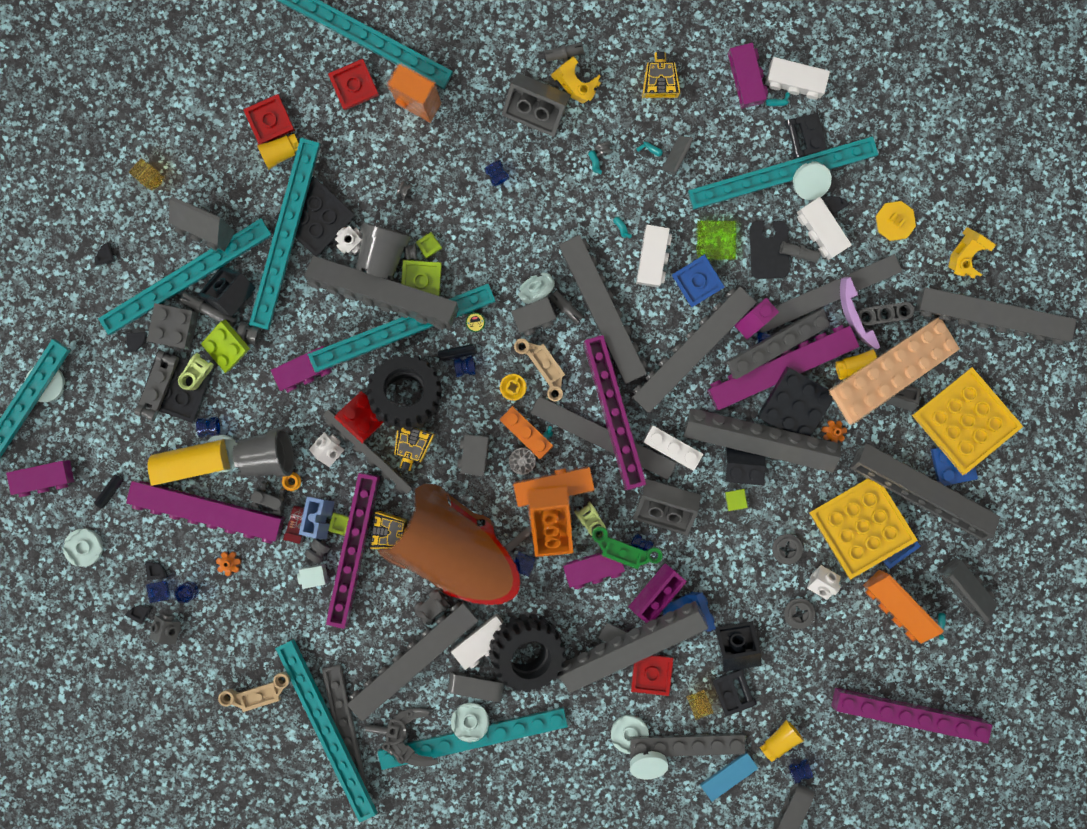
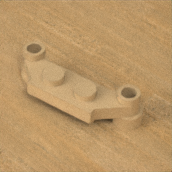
M518 339L514 344L515 351L519 354H527L550 386L547 392L548 398L551 401H559L563 396L561 385L562 377L565 376L564 372L544 344L539 346L529 343L526 339ZM522 343L526 345L524 350L518 348ZM553 390L558 391V397H552L551 392Z
M284 671L278 673L274 677L273 682L242 692L227 689L220 693L218 701L222 706L234 705L241 708L243 712L280 701V694L290 683V677Z

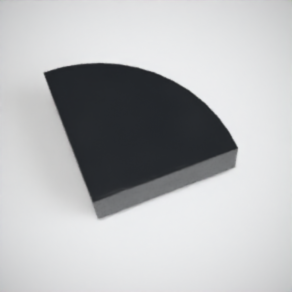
M828 196L822 199L832 216L850 205L847 200L837 196Z
M105 243L100 247L95 256V266L97 267L116 262L111 243Z
M147 332L126 333L128 353L139 350L147 339Z
M145 561L147 580L168 577L166 569L161 564L155 561Z
M138 605L130 609L125 616L142 625L153 607Z

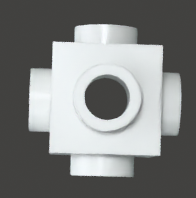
M343 227L338 231L335 238L338 242L336 246L343 254L347 252L351 256L353 254L356 255L359 253L363 234L357 228ZM351 236V242L346 243V240Z
M323 433L309 449L317 460L328 467L344 451L340 445L341 441L335 435L329 436L326 433Z
M820 565L811 574L807 589L828 600L832 595L838 593L841 576Z

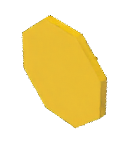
M902 201L885 203L875 216L878 233L889 241L907 239L916 227L914 210Z

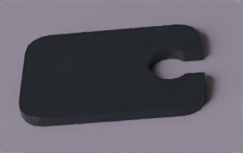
M764 221L752 223L749 228L751 275L755 279L786 277L789 274V255L781 254L779 250L783 241L789 243L787 224L784 221H773L775 235L772 238H766L762 233Z

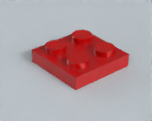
M363 59L328 73L344 111L379 96Z
M279 94L243 109L258 144L271 142L295 131Z
M362 391L334 417L362 444L384 423L376 418L375 413L370 408L368 396Z
M653 654L634 663L631 692L669 696L673 656Z

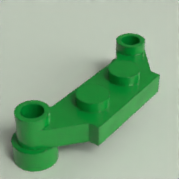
M597 526L592 531V537L598 542L602 549L601 555L635 569L650 562L657 564L662 560L663 554L657 547H652L648 550L639 549L608 537L607 530L602 526ZM600 530L603 534L602 536H596V532ZM652 552H657L655 557H651Z

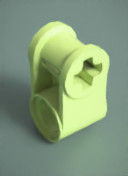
M194 354L178 378L179 386L185 390H196L211 372L214 364L202 359L200 354ZM191 376L193 383L188 387L186 379Z
M590 501L581 510L574 511L591 536L592 527L596 524L606 529L605 524Z

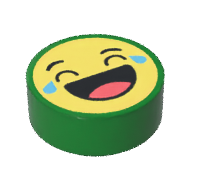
M471 313L466 319V326L472 332H479L485 327V319L479 313Z

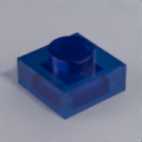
M518 551L514 561L518 572L529 577L536 558Z
M167 580L146 584L150 603L171 599Z

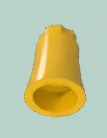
M292 134L288 137L286 135L277 140L259 144L257 147L268 170H270L277 164L295 156L299 143L295 134Z
M874 349L844 358L841 361H836L835 367L839 380L850 377L875 360L877 356Z
M786 719L780 728L760 746V749L773 762L796 745L804 742V739Z

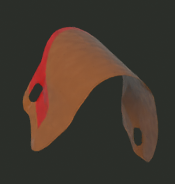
M424 484L415 489V510L405 533L393 547L384 550L378 549L379 554L389 563L416 573L433 583L438 590L440 588L444 591L441 592L448 596L468 602L498 605L513 599L520 589L517 567L507 550L495 537L492 521L484 515L472 512L453 498L446 490L435 484ZM448 497L451 501V506L448 503ZM484 519L485 525L477 526V520Z

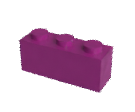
M753 42L730 48L727 54L741 109L763 104L767 99L766 97H768V90L766 85L763 86L762 67L758 66L759 54L757 48H754Z
M321 346L271 369L270 371L279 390L289 393L298 389L297 385L301 383L307 385L315 381L314 377L318 375L324 377L331 374V369L336 368L335 366L315 373L308 356L309 353L322 349L325 346Z
M70 460L6 473L10 494H18L19 498L30 496L31 491L37 490L38 494L49 492V488L56 486V490L67 488L68 483L75 482Z
M602 552L563 563L569 588L574 587V589L583 588L585 583L592 582V584L604 581L603 578L610 576L611 579L622 576L621 573L625 572L624 566L620 562L602 556Z
M665 563L628 607L647 624L658 617L687 581Z

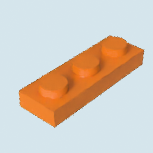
M513 406L499 419L540 460L554 447Z

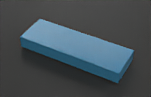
M746 751L745 754L740 755L702 782L700 786L709 799L714 801L759 768Z

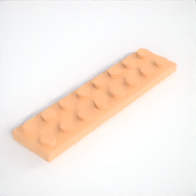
M937 317L830 389L829 392L849 425L853 424L957 352L960 348L943 320Z

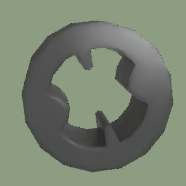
M605 142L594 147L598 151L597 157L613 153V149L610 148L611 142Z
M402 181L396 196H402V199L406 200L413 185H407L406 181Z
M413 243V245L408 244L406 247V258L409 261L411 258L417 260L416 243Z

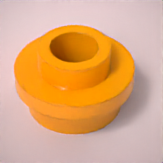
M293 472L290 476L282 478V485L288 491H295L301 486V477ZM290 478H293L295 480L294 485H291L289 483Z

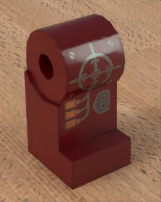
M294 505L283 540L298 544L304 542L305 536L299 535L305 507Z

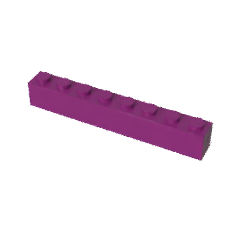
M840 325L833 328V333L826 335L825 332L816 336V341L811 343L808 340L797 345L798 349L793 351L789 349L780 354V357L771 359L738 379H733L731 374L727 376L729 380L724 382L718 380L711 383V388L707 389V392L715 410L725 408L776 385L787 366L798 373H803L860 347L851 326L844 327Z
M601 335L584 340V349L625 491L644 486L646 481L604 336Z
M365 472L358 473L325 625L343 629L348 626L379 486V475Z
M140 480L131 481L126 504L132 505V508L136 510H143L145 508L151 510L150 513L162 515V513L169 514V518L176 520L185 518L191 524L198 525L200 522L206 524L207 528H224L226 533L236 534V532L243 533V537L250 539L259 537L262 538V542L270 544L280 539L285 517L160 485L151 486L150 483Z
M836 687L831 705L837 712L987 744L989 743L992 724L982 718Z

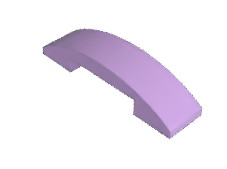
M851 277L841 278L840 299L849 326L867 346L874 349L881 348L874 331L870 329L864 330L851 300L852 297L858 295Z

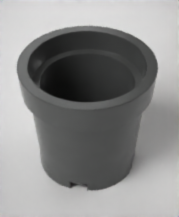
M362 222L360 233L363 235L355 269L359 271L365 270L368 274L393 280L404 247L408 246L411 236Z
M283 427L270 429L267 433L236 440L235 443L238 444L233 446V460L235 467H239L241 470L238 473L240 477L268 475L286 477L293 473V446L287 431Z

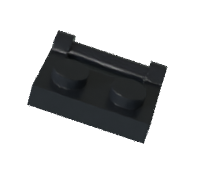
M818 113L784 121L792 142L794 159L828 150ZM796 125H800L805 150H801Z
M744 669L733 670L711 679L726 717L757 705L756 699L752 697L746 681ZM732 679H738L745 697L744 702H740Z

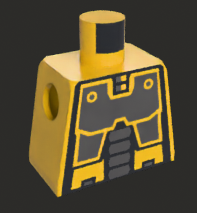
M655 52V62H649L646 66L642 98H678L680 87L675 62H666V52Z
M412 427V431H406V428H401V431L397 430L395 455L403 457L400 468L411 471L413 461L422 462L435 434Z
M376 511L370 549L393 547L405 533L407 520L382 511Z

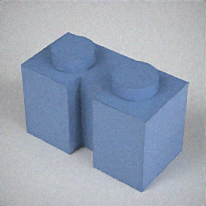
M307 497L299 535L327 539L330 524L326 523L327 516H332L334 501Z

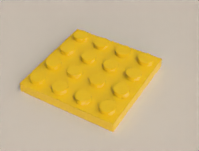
M973 367L968 369L912 415L962 475L968 473L1023 428V425Z
M870 479L862 481L809 512L849 579H853L918 541L885 487Z

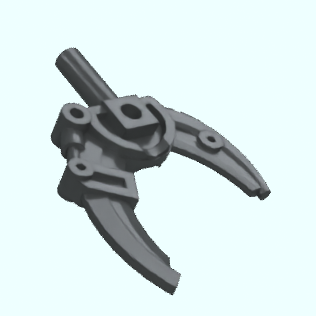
M417 707L414 709L407 708L400 711L394 719H390L388 727L366 725V732L386 735L382 749L391 756L394 755L398 763H408L419 767L439 764L437 759L418 755L410 746L404 744L408 731L406 725L415 719L428 717L431 714L430 710Z

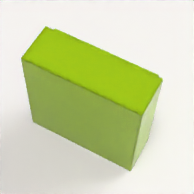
M432 232L415 242L426 259L442 249Z
M744 489L725 492L728 511L748 508Z
M333 512L328 531L345 536L349 516Z

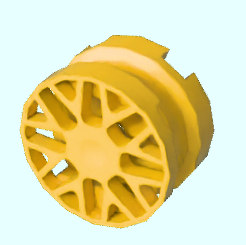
M509 374L500 383V392L508 400H519L526 393V382L520 375Z

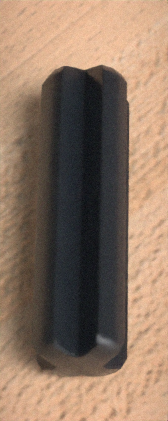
M469 344L439 350V360L443 361L473 355L476 352L475 346Z
M115 474L94 504L98 508H104L123 483L124 478Z

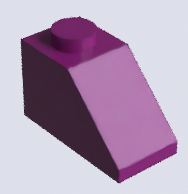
M765 298L734 326L747 340L776 316L779 311Z

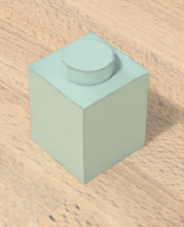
M325 564L303 567L299 570L297 579L299 585L302 584V589L326 585L329 582Z

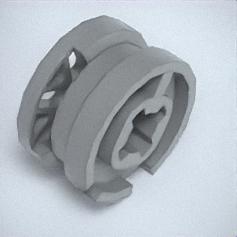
M518 448L509 457L510 468L517 474H528L535 467V455L528 448Z

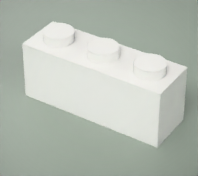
M773 57L770 62L765 85H768L773 90L784 89L793 95H799L800 93L807 95L806 97L809 99H818L825 94L830 71Z
M821 197L797 212L799 222L807 227L810 239L813 242L816 241L820 247L818 250L824 258L829 260L851 246L850 241Z
M646 225L636 284L659 288L660 284L664 283L666 272H663V266L667 264L669 253H666L667 245L670 246L672 234H669L670 228Z
M653 425L650 426L642 440L646 445L693 471L703 456V453Z
M497 613L452 648L451 653L465 670L468 667L472 669L479 664V659L482 656H489V644L492 639L494 640L493 634L496 630H500L499 626L504 622Z

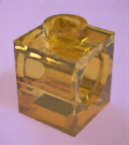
M142 158L129 171L135 179L151 191L157 189L162 184V179L164 178L160 172Z
M704 690L686 696L696 720L714 713Z

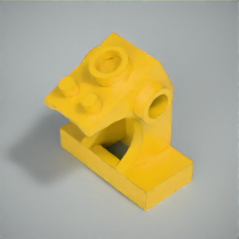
M573 56L550 75L554 81H559L568 94H571L570 97L583 104L588 100L591 101L596 92L594 88L599 87L601 84L598 81L600 75L593 78L589 83L581 82L575 75V67L578 61Z
M966 227L962 232L965 236L952 252L948 267L954 270L956 275L965 276L967 273L971 278H975L976 275L982 276V274L972 266L974 254L980 250L988 249L992 251L996 244Z

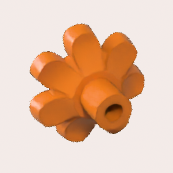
M829 420L827 422L828 427H822V432L826 433L823 436L824 440H830L835 443L844 441L843 434L847 433V429L845 427L842 428L841 421L837 420L835 423L833 420Z
M224 551L221 553L222 558H217L216 563L220 565L217 570L220 573L225 571L226 576H231L232 571L235 573L239 572L240 568L237 565L241 564V559H235L237 553L234 551L229 555Z

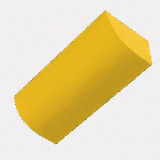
M224 439L153 454L148 459V474L151 486L231 469Z

